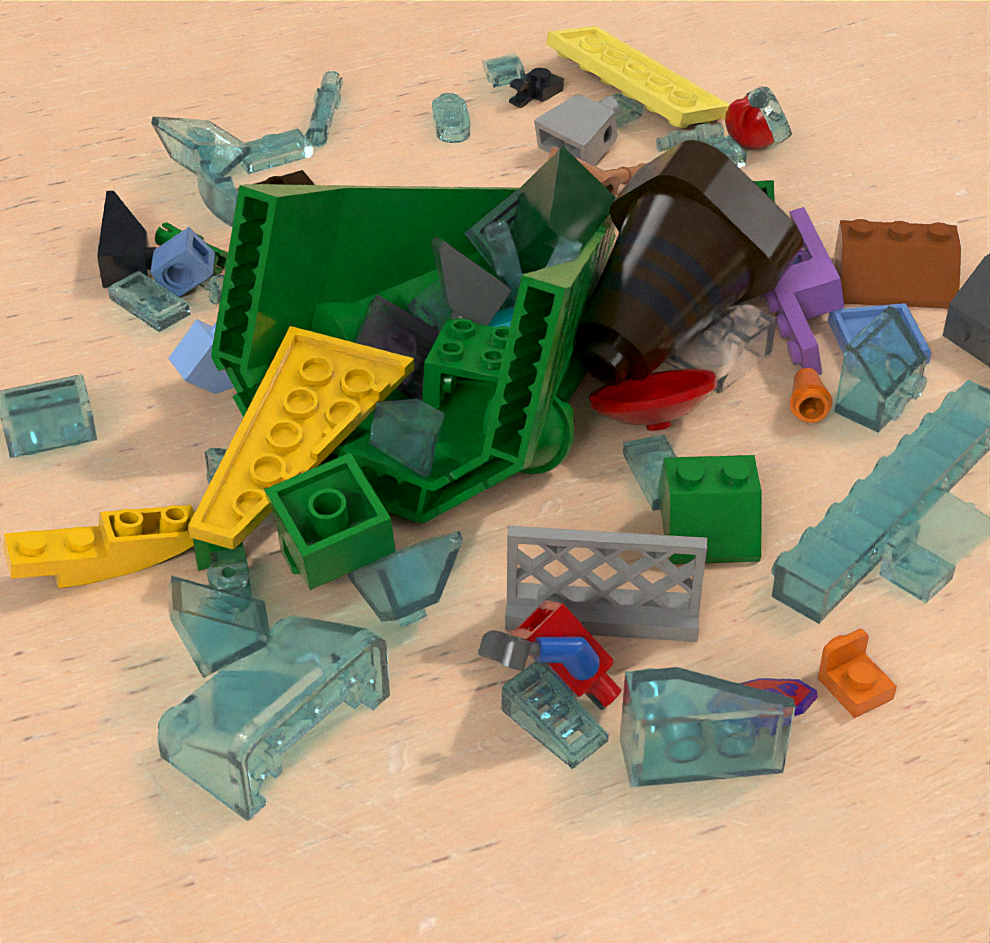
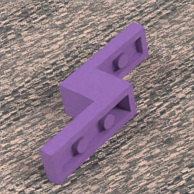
M805 207L789 211L790 218L800 230L803 238V248L798 255L799 263L791 265L777 286L764 294L769 313H777L775 322L781 339L787 337L789 339L786 344L792 364H800L802 369L812 368L818 375H821L819 347L806 319L844 308L841 279Z

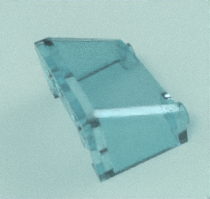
M291 615L277 621L268 633L181 703L169 708L162 715L158 723L157 736L160 756L246 821H249L266 806V798L260 795L259 792L268 774L276 779L283 773L281 761L283 753L342 702H345L354 709L363 703L374 710L390 696L386 640L367 628L300 615Z

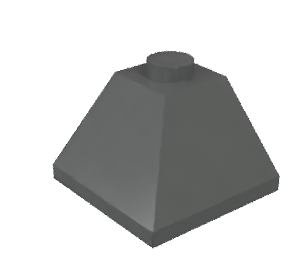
M435 236L431 241V246L445 304L453 310L449 317L451 319H468L474 323L488 326L512 289Z

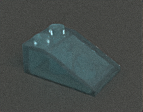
M679 667L626 671L620 743L630 788L783 773L796 707L793 698Z

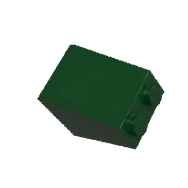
M564 146L518 189L517 199H519V204L515 207L514 215L516 214L512 226L513 231L510 239L507 265L521 278L522 274L570 262L579 254L610 214V206L616 197Z

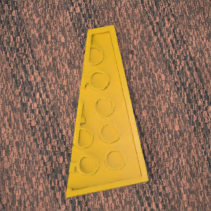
M290 326L188 525L189 537L234 550L272 512L264 489L317 467L414 370V358Z

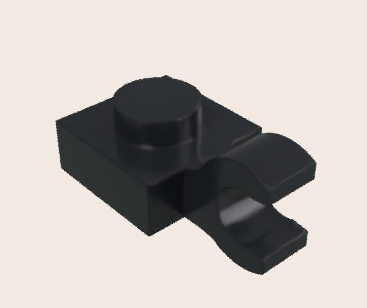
M535 68L529 73L511 81L510 87L515 89L517 94L509 99V103L522 108L533 99L543 102L563 91L564 78L551 73L546 68Z

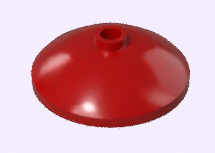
M678 369L654 372L643 380L624 379L618 386L605 385L589 395L590 407L602 416L623 424L646 425L647 430L657 431L671 427V420L687 415L697 408L712 394L717 386V379L714 372L704 369Z

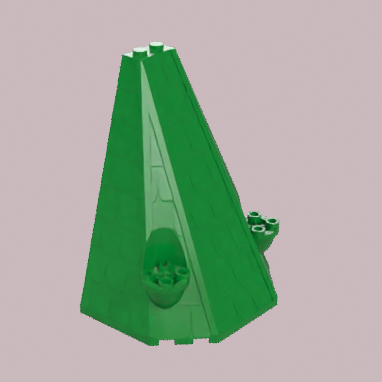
M239 185L211 358L217 370H225L237 394L232 397L243 418L290 326L361 344V341H364L376 349L391 352L364 336V333L402 355L414 358V362L424 367V361L368 330L367 326L421 357L427 358V354L370 322V319L375 320L430 352L431 348L375 316L373 311L434 345L447 318H450L449 316L453 312L445 304L431 246V241L435 236L511 288V293L497 311L514 307L497 384L457 376L453 393H446L439 408L422 405L424 370L414 365V371L420 373L423 377L420 378L413 373H410L408 376L418 381L420 385L418 386L406 378L402 382L416 389L417 393L399 384L318 465L320 466L351 453L386 511L424 524L517 472L527 474L545 473L560 466L569 455L574 441V411L567 402L561 401L556 396V393L565 377L577 345L578 327L614 244L616 227L612 222L610 214L579 254L570 262L522 274L521 279L518 281L516 279L518 275L515 272L512 273L510 271L511 268L504 263L508 258L509 251L502 257L498 256L501 251L510 245L511 236L495 250L492 248L494 244L512 230L513 221L489 242L486 240L488 236L514 216L515 207L483 234L480 233V230L517 200L519 188Z

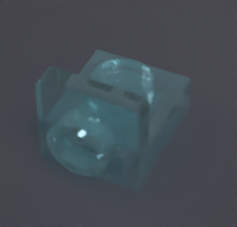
M912 520L899 532L894 530L885 538L880 549L883 559L879 575L924 603H927L953 579L956 566L917 544L921 525Z

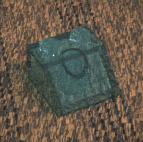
M888 306L846 345L834 410L835 413L877 433L891 420H898L905 405L911 399L917 400L927 383V377L923 376L927 358L896 308Z

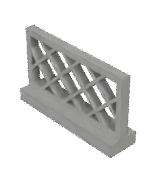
M508 526L505 630H515L546 600L563 603L591 635L697 642L707 538ZM518 544L539 545L545 552L531 559L518 549ZM575 547L588 548L595 554L580 562L569 551ZM627 550L638 551L644 557L629 565L617 555ZM675 553L695 555L694 560L680 568H677L667 559ZM556 559L569 569L558 577H554L543 568ZM606 562L618 573L604 581L592 570ZM656 566L667 576L652 584L641 573ZM532 575L542 584L519 582ZM581 578L591 587L568 585ZM629 581L639 590L616 588ZM678 584L688 593L665 591Z

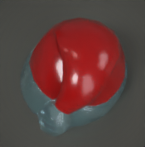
M760 86L750 90L744 98L733 101L725 113V126L728 134L734 142L744 148L759 149L772 144L781 143L792 135L791 128L778 100L767 86Z

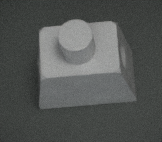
M574 95L534 120L538 148L550 154L552 147L560 149L564 146L573 156L595 166L617 140L616 114L620 111L618 102L611 96H605L597 103L583 95Z

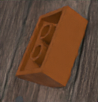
M840 220L834 264L841 279L844 304L891 305L905 303L908 307L949 308L950 302L960 290L961 244L957 225H948L941 222L918 224L905 221Z

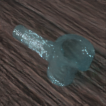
M215 275L210 280L206 279L199 284V286L209 292V301L212 304L220 303L224 275Z

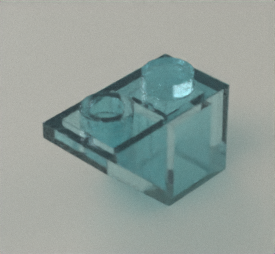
M420 399L376 402L369 443L422 477L430 476L438 455L445 414Z

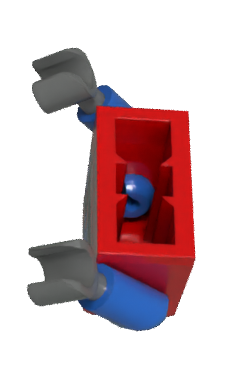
M545 600L510 635L497 630H491L482 637L478 651L480 656L496 660L505 667L521 671L524 670L527 657L531 656L566 693L578 698L585 693L600 710L610 705L622 691L606 673L615 663L613 658L563 603Z

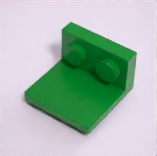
M447 318L424 362L422 405L439 408L446 393H453L457 376L497 384L510 327H493L477 324L468 319Z

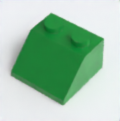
M351 453L264 489L289 553L310 590L396 552L391 517Z
M755 455L664 457L657 489L664 535L707 538L705 563L760 562L762 490ZM675 553L668 557V560L673 564H687L694 560L695 555Z

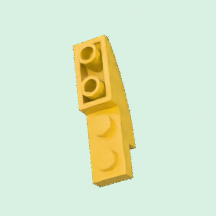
M192 505L102 511L99 516V526L4 533L3 550L10 578L54 575L57 587L66 588L128 575L159 564L194 546L193 539L189 537L188 525L194 515Z

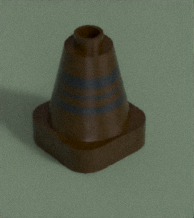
M686 140L677 144L639 168L610 206V217L619 234L577 330L578 339L583 347L579 354L581 365L595 379L611 386L620 385L624 379H632L634 381L645 379L727 309L773 290L802 251L803 238L800 230L792 219L723 152L707 143L696 140Z

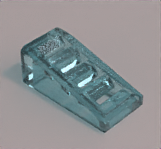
M537 662L532 663L503 685L501 711L571 769L575 768L608 742V733L541 664ZM547 704L549 708L540 713L538 710ZM564 718L566 721L556 729L552 726ZM577 730L583 733L571 744L565 740Z

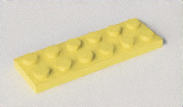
M597 26L548 32L546 45L558 51L557 54L560 57L579 64L580 69L594 73L600 77L601 82L620 89L625 97L638 100L645 105L648 111L659 113L668 119L669 124L675 127L686 128L688 125L696 123L709 124L713 120L725 118V113L730 104Z

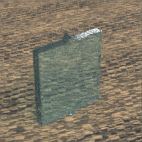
M940 487L892 524V529L916 543L919 550H927L951 567H954L990 538V517L976 509L974 503H966Z

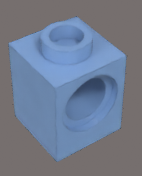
M188 227L154 250L150 273L160 287L167 288L176 298H179L213 275L215 252Z

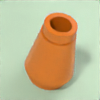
M800 369L794 376L790 409L797 418L804 422L815 423L821 421L832 407V396L814 369Z

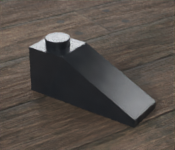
M106 191L97 253L102 287L150 286L153 252L156 247H149L147 231L115 191Z

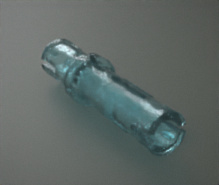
M328 71L323 74L320 89L318 88L314 94L315 107L305 137L306 140L311 138L309 144L315 147H321L327 143L335 109L337 110L341 103L340 90L343 86V78H339L340 74L335 71Z

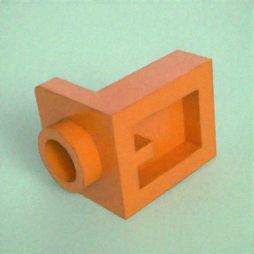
M862 628L845 636L838 635L824 646L818 673L820 682L854 718L893 700L897 688L892 680L866 655L869 635Z

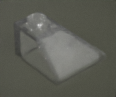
M744 301L728 308L667 359L665 363L677 370L704 369L714 372L717 379V386L714 391L721 394L771 358L777 319Z

